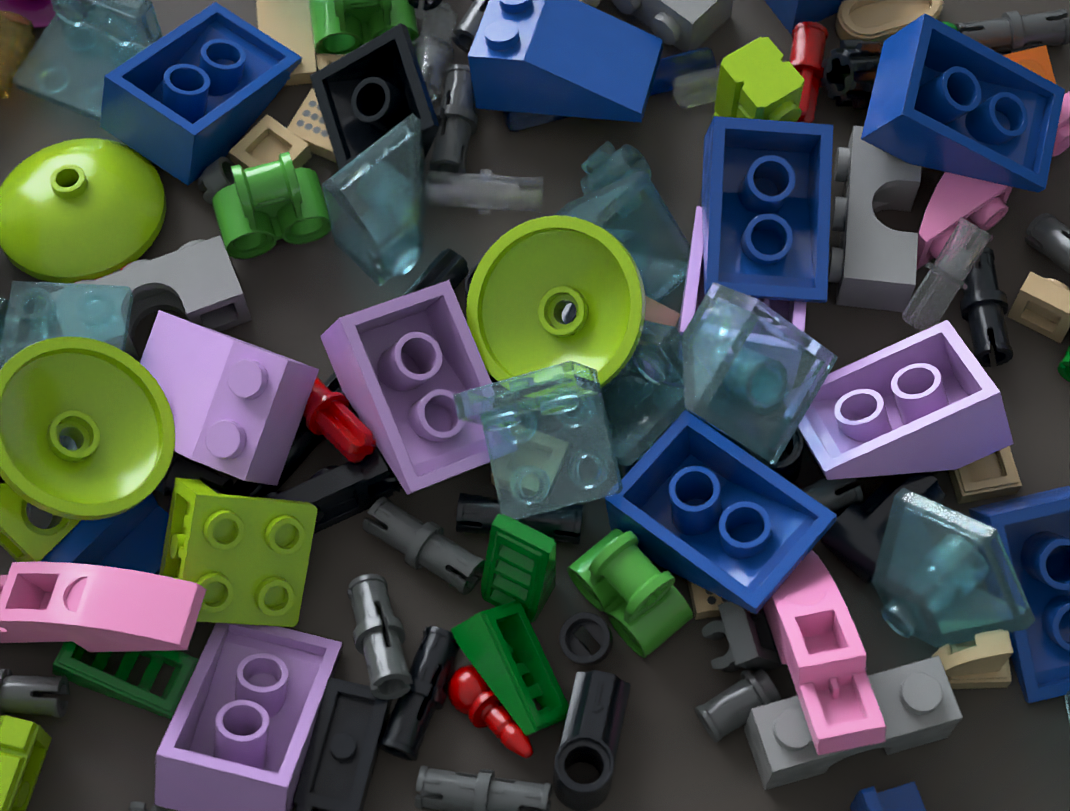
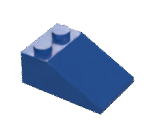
M489 0L468 54L476 109L642 123L662 55L663 39L579 0Z
M215 2L104 76L100 127L188 186L200 177L201 172L218 158L228 155L229 151L237 144L288 82L290 74L301 63L302 57Z
M925 13L884 41L861 140L908 164L1038 193L1046 189L1065 89Z
M713 117L704 137L702 229L704 295L814 303L827 302L833 125Z
M687 410L683 411L605 497L611 531L615 528L624 533L632 531L639 539L638 548L655 564L754 614L760 611L837 520V514Z
M1070 485L969 508L981 569L997 618L1004 621L1005 631H1009L1013 654L1010 657L1025 701L1033 703L1070 694Z

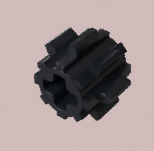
M842 40L840 41V48L830 51L832 56H827V59L823 60L821 65L824 68L823 78H820L822 87L827 88L829 91L827 96L832 100H836L838 107L868 108L882 52L881 43L879 41Z

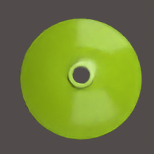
M82 138L63 141L43 148L17 165L0 186V248L7 259L18 269L32 277L48 282L74 284L78 281L93 280L109 275L140 258L157 238L166 214V196L160 176L146 157L131 147L116 141Z
M544 216L529 220L512 228L502 235L485 253L476 268L469 287L466 307L467 324L486 370L500 384L519 395L531 399L551 402L569 401L599 390L615 378L626 366L639 343L643 331L646 311L645 291L634 259L623 244L611 233L577 217ZM573 303L577 311L576 317L571 323L565 324L562 320V310L567 304Z
M73 336L56 337L36 342L22 349L0 369V476L24 500L43 511L64 518L76 520L105 519L124 513L137 506L162 481L170 466L175 447L174 419L162 388L151 373L132 356L117 347L95 339ZM59 436L72 438L77 445V450H68L63 447Z

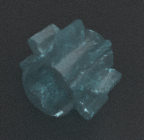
M607 141L588 156L589 159L581 164V168L587 173L581 179L583 194L589 203L601 212L607 213L616 207L622 216H626L643 203V198L651 193V190L645 184L652 177L651 168L645 157L631 145L625 144L616 151L611 142Z

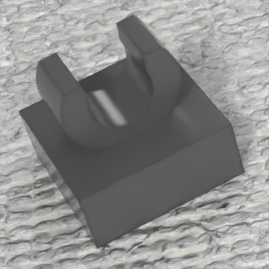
M730 601L718 605L722 621H712L701 630L704 638L713 641L722 639L725 636L728 638L730 645L728 652L722 657L711 660V665L714 669L734 672L741 667L752 671L762 668L765 672L783 666L763 607L757 614H754Z

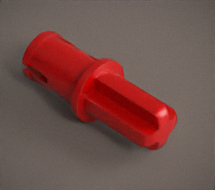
M807 21L797 24L793 29L789 62L805 79L799 105L802 113L797 122L813 123L818 90L822 86L820 78H823L824 68L821 65L823 63L828 31L817 22Z
M316 377L303 416L306 418V426L313 434L324 435L348 461L361 462L366 455L372 454L376 448L373 433L349 410V400L342 393L332 392Z

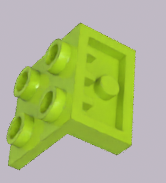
M175 477L159 575L197 583L206 589L196 622L294 627L298 624L317 507L310 502L217 494L199 479Z

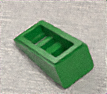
M498 514L491 526L481 581V596L483 600L496 607L519 600L530 623L538 618L556 586L555 539L505 514Z
M519 600L479 612L451 629L453 637L463 653L526 736L566 720L569 705ZM535 698L543 709L537 711L532 699Z
M73 641L64 642L53 663L52 674L56 676L65 675L68 681L172 719L199 659L179 650L126 651L115 676L103 672L112 652H98L90 666L80 661L86 650ZM142 655L151 660L138 686H135L126 681L138 656ZM166 664L175 669L162 696L159 697L149 691L162 665Z

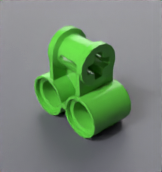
M309 0L316 53L346 55L400 23L407 26L413 47L418 43L419 32L415 8L409 4L408 0Z
M289 152L279 154L277 161L243 169L240 164L230 166L235 184L219 190L212 198V205L228 256L235 259H248L265 254L275 246L276 241L279 239H284L290 244H305L319 240L326 236L333 226L317 173L309 168H294Z
M615 528L567 568V573L574 585L590 604L597 610L604 611L607 614L612 626L625 643L637 655L646 658L692 619L693 612L681 593L673 586L675 578L670 572L661 573L638 548L639 539L632 531L624 533Z

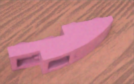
M1070 91L1063 98L1053 157L1058 156L1070 146ZM944 172L929 200L917 232V269L933 258L940 262L951 256L962 245L965 236L975 229L979 228L981 231H986L997 224L1008 211L1006 202L1013 187Z
M811 550L766 602L763 609L782 665H788L817 755L819 756L885 742L886 725L866 674V652L857 629L829 571L819 556Z
M12 562L8 575H0V643L73 641L88 652L188 650L206 589L197 583L122 568L64 562Z

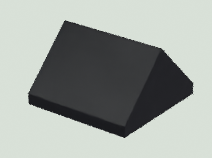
M402 23L398 24L310 75L341 176L349 178L423 165L440 126L407 26Z

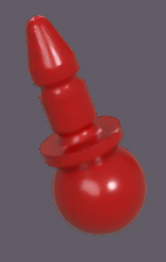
M469 664L456 670L448 683V697L453 707L459 712L469 715V720L475 727H488L500 739L506 749L523 758H530L533 755V748L528 736L523 733L475 667Z

